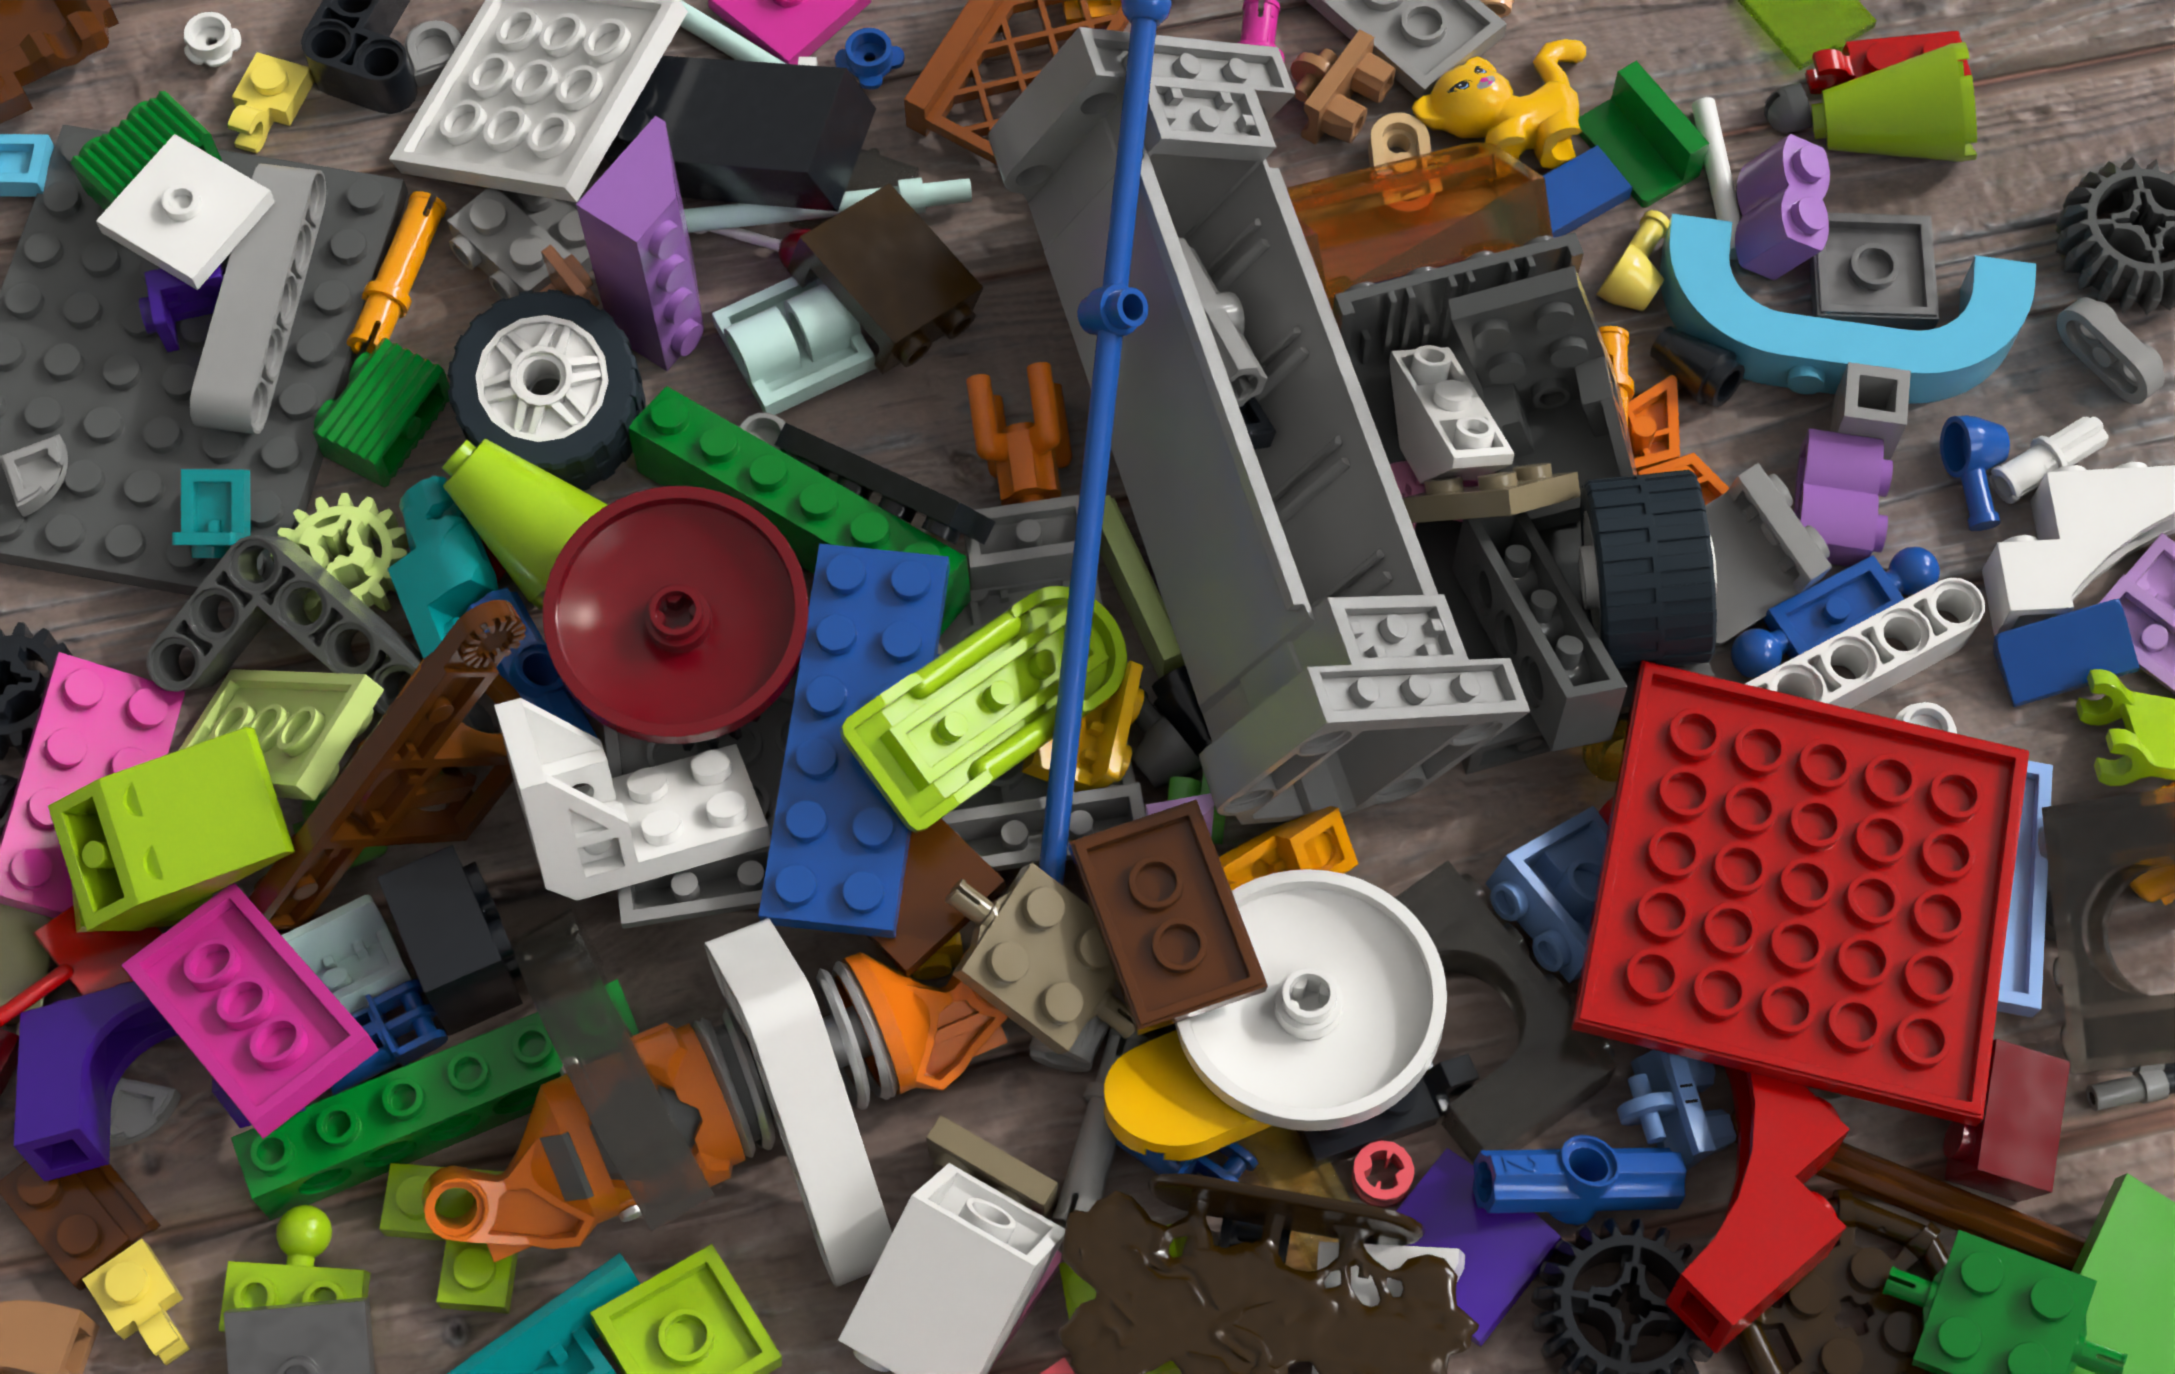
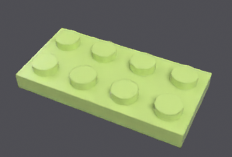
M231 669L179 750L244 727H252L255 729L276 796L315 801L318 795L326 791L335 781L340 768L338 763L353 739L360 736L370 725L374 716L373 707L384 689L366 674Z

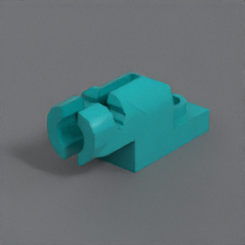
M433 476L419 481L401 497L399 508L404 517L408 545L411 552L387 568L423 659L435 651L453 625L466 613L471 604L479 601L489 592L499 590L496 574L482 543V538L473 526L468 524V519L444 489L443 485L447 481L446 477Z

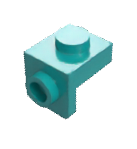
M181 469V532H172V545H191V558H222L231 545L241 538L251 536L250 470Z

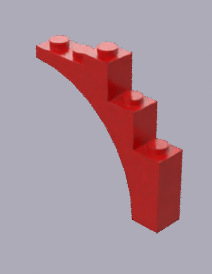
M1725 1066L1724 1068L1732 1088L1738 1127L1734 1187L1723 1224L1717 1235L1681 1273L1665 1302L1715 1354L1828 1257L1847 1227L1837 1218L1834 1208L1822 1195L1810 1191L1803 1185L1832 1160L1850 1130L1840 1120L1834 1107L1825 1099L1815 1096L1809 1091L1811 1087Z

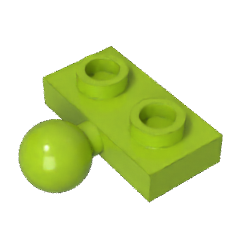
M299 1205L293 1207L280 1218L276 1229L278 1245L287 1255L286 1265L228 1261L218 1331L225 1333L224 1313L229 1309L368 1297L371 1273L360 1269L314 1267L315 1257L322 1254L331 1241V1222L328 1216L315 1206Z

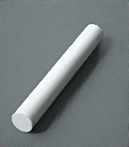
M1704 97L1693 102L1692 110L1697 130L1709 142L1704 164L1717 220L1732 222L1729 259L1734 260L1738 259L1735 248V233L1738 222L1741 219V214L1715 100L1710 97Z

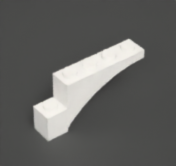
M2130 462L2121 464L2113 469L2086 470L2082 466L2069 465L2057 468L2052 472H2046L2030 500L2037 538L2030 535H2020L2008 538L2003 542H1997L1982 569L1994 636L2004 631L2071 612L2074 608L2073 601L2094 580L2125 557L2154 542L2161 533L2166 536L2175 533V465L2147 467L2146 464L2141 462Z

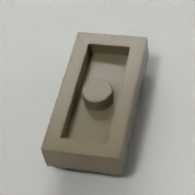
M942 1115L939 1116L927 1135L929 1156L935 1159L932 1166L937 1172L950 1163L1048 1219L1058 1202V1182Z

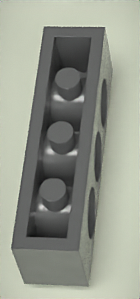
M1527 512L1511 516L1463 519L1451 569L1499 657L1511 659L1530 713L1551 752L1611 740L1627 685Z

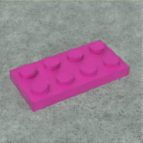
M61 652L57 654L52 665L0 839L1 904L51 918L57 917L73 905L71 878L48 805L99 778L167 755L186 691H167L156 685L152 680Z
M235 883L224 888L121 965L263 1139L379 1050L369 1034Z

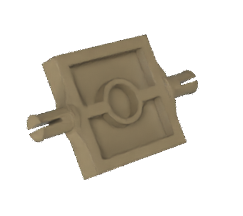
M1032 862L1021 868L1006 893L993 902L967 884L963 878L952 887L951 893L945 898V903L953 906L976 924L973 929L970 948L954 970L953 976L1058 1055L1070 1050L1086 1023L1096 1016L1121 1034L1124 1039H1127L1134 1033L1135 1027L1126 1004L1112 994L1116 976L1090 906Z

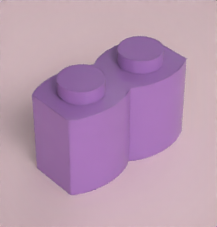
M1789 134L1742 167L1737 180V199L1743 216L1738 222L1735 233L1736 254L1742 268L1775 281L1823 250L1829 233L1828 214L1823 198L1827 193L1830 182L1829 162L1824 148Z
M1809 428L1799 453L1793 512L1804 527L1810 525L1822 536L1830 552V556L1827 558L1830 564L1851 567L1870 557L1872 552L1881 553L1887 535L1888 516L1878 514L1879 496L1886 497L1889 492L1893 473V461L1883 459L1884 440Z

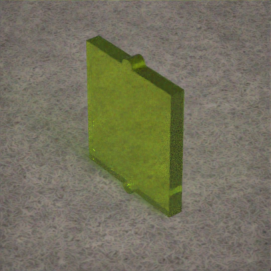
M1738 0L1799 71L1814 63L1812 59L1813 52L1824 49H1836L1842 53L1847 41H1852L1875 28L1877 22L1859 0Z

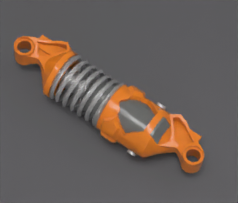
M858 952L842 959V962L837 961L832 970L833 978L828 971L821 968L816 976L819 989L830 1013L829 1016L823 1018L849 1101L854 1107L861 1110L867 1109L870 1101V1090L877 1097L885 1100L894 1097L896 1093L897 1095L914 1088L944 1090L965 1071L973 1057L1008 1043L1001 1026L1008 1016L953 975L947 985L936 988L924 985L911 977H906L903 973ZM725 1008L722 1015L724 1024L714 1028L711 1021L701 1018L700 1022L694 1021L692 1027L688 1023L679 1028H674L665 1022L627 1038L625 1050L588 1066L584 1059L574 1060L560 1068L561 1077L540 1086L520 1146L507 1169L502 1174L494 1175L453 1165L440 1168L430 1175L424 1184L421 1196L426 1223L430 1229L443 1239L469 1243H486L494 1262L532 1246L546 1249L580 1247L596 1225L619 1215L622 1222H628L646 1213L645 1203L680 1188L690 1194H695L730 1179L734 1165L746 1161L745 1156L753 1157L756 1150L754 1142L759 1147L771 1150L775 1142L774 1126L777 1130L778 1127L749 1041L732 1011ZM851 1066L856 1088L843 1067ZM457 1187L472 1193L474 1196L473 1205L467 1213L460 1217H445L435 1209L436 1200L448 1189Z

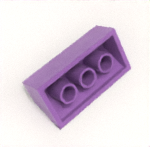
M655 116L577 202L576 207L603 309L614 318L616 326L620 330L623 329L634 351L668 371L680 356H687L696 348L701 340L704 324L694 256L666 122Z

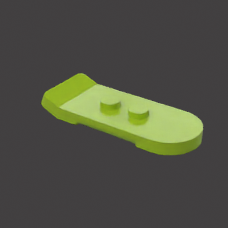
M1049 586L1032 592L985 626L913 674L908 675L846 718L840 728L843 742L905 827L914 833L925 831L1053 739L1069 587ZM1094 599L1082 718L1100 706L1118 690L1124 679L1127 666V651L1122 632L1113 616L1096 599Z

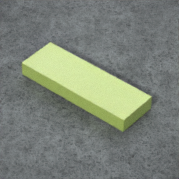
M1107 495L1105 498L1100 554L1160 679L1169 672L1185 665L1165 604L1115 499Z

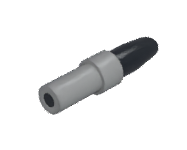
M2156 1066L2134 1071L2131 1076L2088 1085L2086 1089L2088 1102L2094 1111H2099L2139 1101L2145 1104L2167 1099L2170 1094L2175 1093V1066L2163 1069Z

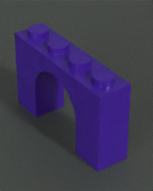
M134 982L121 983L112 988L72 999L59 1000L50 1005L20 1013L13 1146L44 1182L110 1163L111 1103L116 1085L125 1070L143 1052L163 1040L178 1036ZM212 1077V1093L238 1127L251 1126L249 1121Z

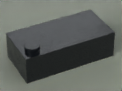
M662 56L604 157L612 165L648 123L657 116L666 122L681 198L838 212L876 108L847 68Z

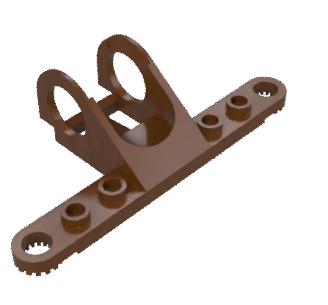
M492 600L482 603L467 611L457 620L435 651L420 662L368 738L364 739L356 747L333 784L328 788L301 829L291 837L295 852L276 861L268 873L255 884L254 891L250 895L249 900L280 935L309 921L365 847L466 841L514 781L502 733H484L462 723V720L483 693H486L496 704L522 698L515 688L499 674L496 668L504 656L507 657L512 654L510 648L517 649L521 645L519 641L524 640L526 636L524 633L526 632V627L510 602L506 600ZM495 765L475 792L472 791V787L477 777L470 772L463 776L457 768ZM446 803L445 809L440 811L418 809Z

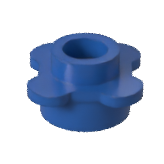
M863 28L855 31L847 39L845 49L839 50L835 55L836 67L847 68L852 75L859 79L860 86L867 90L879 88L883 84V77L892 69L902 67L905 61L904 51L898 46H892L888 35L876 28ZM875 58L874 61L867 62L864 59Z

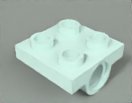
M790 277L712 313L716 330L764 413L776 415L876 369L874 365L875 356L861 334L859 322L819 278L802 288L793 277Z

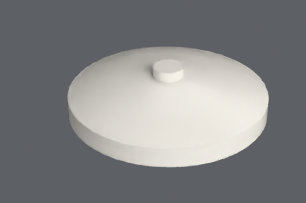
M1312 869L1289 870L1256 878L1232 890L1268 987L1266 992L1175 1023L1182 1049L1198 1077L1216 1096L1238 1112L1257 1121L1291 1130L1321 1131L1343 1128L1366 1121L1394 1106L1416 1086L1428 1070L1440 1044L1447 1005L1445 974L1437 949L1426 929L1409 909L1392 895L1362 879L1342 873Z

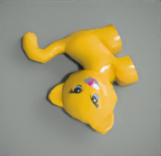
M1561 39L1544 44L1534 58L1533 64L1545 84L1531 94L1522 97L1513 95L1509 81L1498 73L1489 61L1478 56L1466 61L1464 65H1459L1444 73L1434 85L1431 94L1422 96L1413 103V114L1432 131L1444 130L1459 138H1486L1483 148V165L1489 175L1501 177L1514 175L1520 170L1519 156L1526 149H1534L1535 156L1543 168L1556 169L1576 157L1571 137L1572 135H1578L1582 131L1578 122L1580 104L1577 92L1570 87L1566 73L1557 63L1582 62L1587 55L1586 47L1581 41Z

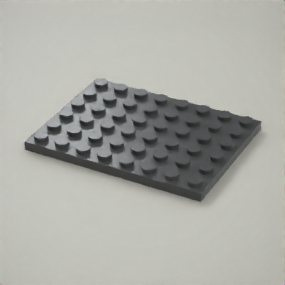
M63 125L49 161L43 194L37 193L0 291V456L60 434L68 451V468L65 479L53 498L39 510L23 517L16 507L0 460V563L192 596L222 558H191V545H172V532H181V469L250 470L251 535L278 536L279 528H290L293 530L297 528L298 523L293 512L297 509L306 512L324 457L312 433L315 430V417L320 407L327 400H337L347 386L349 374L356 357V353L351 350L350 346H347V339L352 333L366 301L361 298L368 282L376 279L395 236L408 190L404 179L218 149L223 163L252 179L258 164L321 170L326 181V202L263 430L260 434H250L195 427L190 416V396L213 313L175 322L180 346L178 351L167 353L158 333H147L139 307V298L148 296L144 272L160 269V267L101 233L96 220L103 214L104 210L84 191L70 164L73 156H78L81 148L89 140L102 136V134H109V132ZM230 254L221 263L224 271L226 270ZM266 548L257 558L258 573L264 580L270 578L274 571L271 553ZM226 597L222 600L225 602H230L229 599H227Z

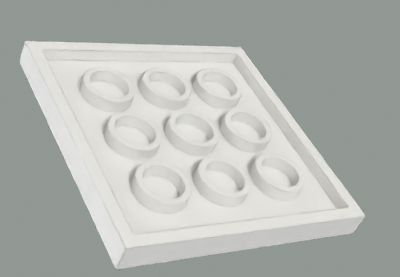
M485 0L389 160L402 174L578 202L688 13L687 9L680 0Z

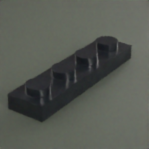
M786 422L775 443L776 446L797 456L796 460L822 475L829 477L831 473L838 476L836 483L869 501L873 493L881 496L882 498L878 506L905 522L911 524L916 513L926 517L921 528L956 545L962 534L985 545L995 524V521L959 501Z

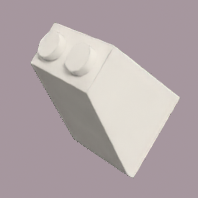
M948 1163L911 1195L838 1340L854 1349L855 1357L864 1365L881 1372L892 1371L895 1374H988L1063 1242L1065 1229Z

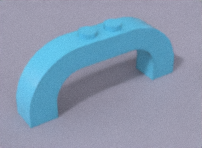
M1672 214L1662 246L1660 274L1664 281L1661 285V292L1666 309L1677 330L1734 352L1736 354V361L1744 366L1743 379L1766 385L1786 387L1799 394H1815L1818 392L1835 394L1848 362L1911 371L1909 404L1929 403L1955 397L1982 383L2001 365L2025 322L2034 298L2035 263L1975 255L1960 288L1959 316L1952 322L1939 328L1916 331L1812 317L1769 309L1754 301L1741 289L1732 274L1729 261L1732 222Z

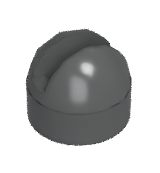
M1800 82L1781 87L1771 93L1765 102L1764 115L1773 129L1784 134L1795 133L1812 127L1810 105Z

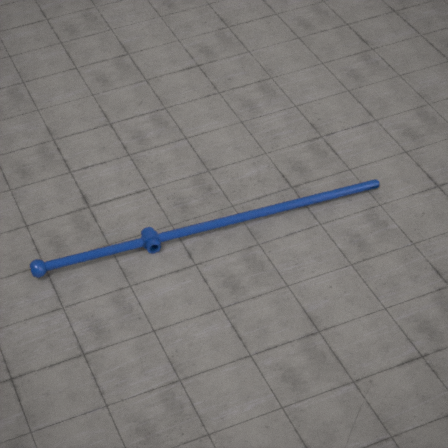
M1121 0L1122 11L1131 23L1103 286L1093 290L1088 297H1085L1080 302L1077 310L1080 326L1085 332L1097 335L1039 860V868L1062 886L1064 884L1122 341L1123 336L1134 332L1137 326L1142 325L1148 316L1146 297L1137 288L1128 286L1156 28L1168 18L1172 6L1171 0Z

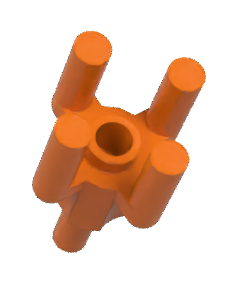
M1036 362L1028 365L1026 368L1034 423L1021 422L1007 426L1003 397L993 395L991 377L987 374H976L966 379L976 452L981 459L987 460L990 475L998 480L1001 505L1061 497L1058 468H1064L1070 464L1072 450L1062 385L1053 382L1051 364L1048 362Z

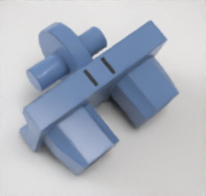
M1654 1049L1631 1061L1634 1076L1627 1080L1633 1099L1617 1108L1621 1125L1634 1126L1641 1124L1648 1144L1656 1143L1658 1148L1669 1147L1672 1152L1681 1153L1686 1171L1707 1156L1720 1152L1735 1141L1736 1133L1730 1115L1723 1109L1704 1111L1698 1095L1699 1092H1704L1714 1084L1716 1072L1713 1063Z

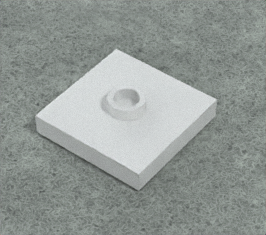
M174 134L96 220V223L104 235L198 290L275 203L271 190Z

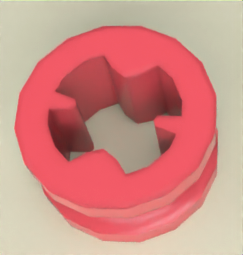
M1381 1140L1369 1143L1360 1150L1354 1161L1351 1176L1354 1192L1361 1201L1368 1205L1380 1208L1396 1206L1405 1199L1410 1191L1414 1177L1412 1158L1403 1147L1394 1142ZM1385 1160L1384 1168H1387L1390 1162L1398 1168L1399 1171L1395 1174L1393 1180V1188L1383 1190L1380 1189L1381 1181H1378L1375 1187L1367 1181L1366 1178L1372 1170V1161Z

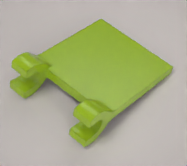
M2103 669L2090 670L2087 681L2091 693L2104 694L2105 696L2099 700L2079 697L2075 706L2080 721L2088 725L2099 726L2122 718L2126 730L2120 728L2108 730L2105 739L2110 753L2124 756L2117 760L2097 757L2094 769L2098 781L2109 786H2123L2151 776L2175 781V699L2130 691L2114 673Z

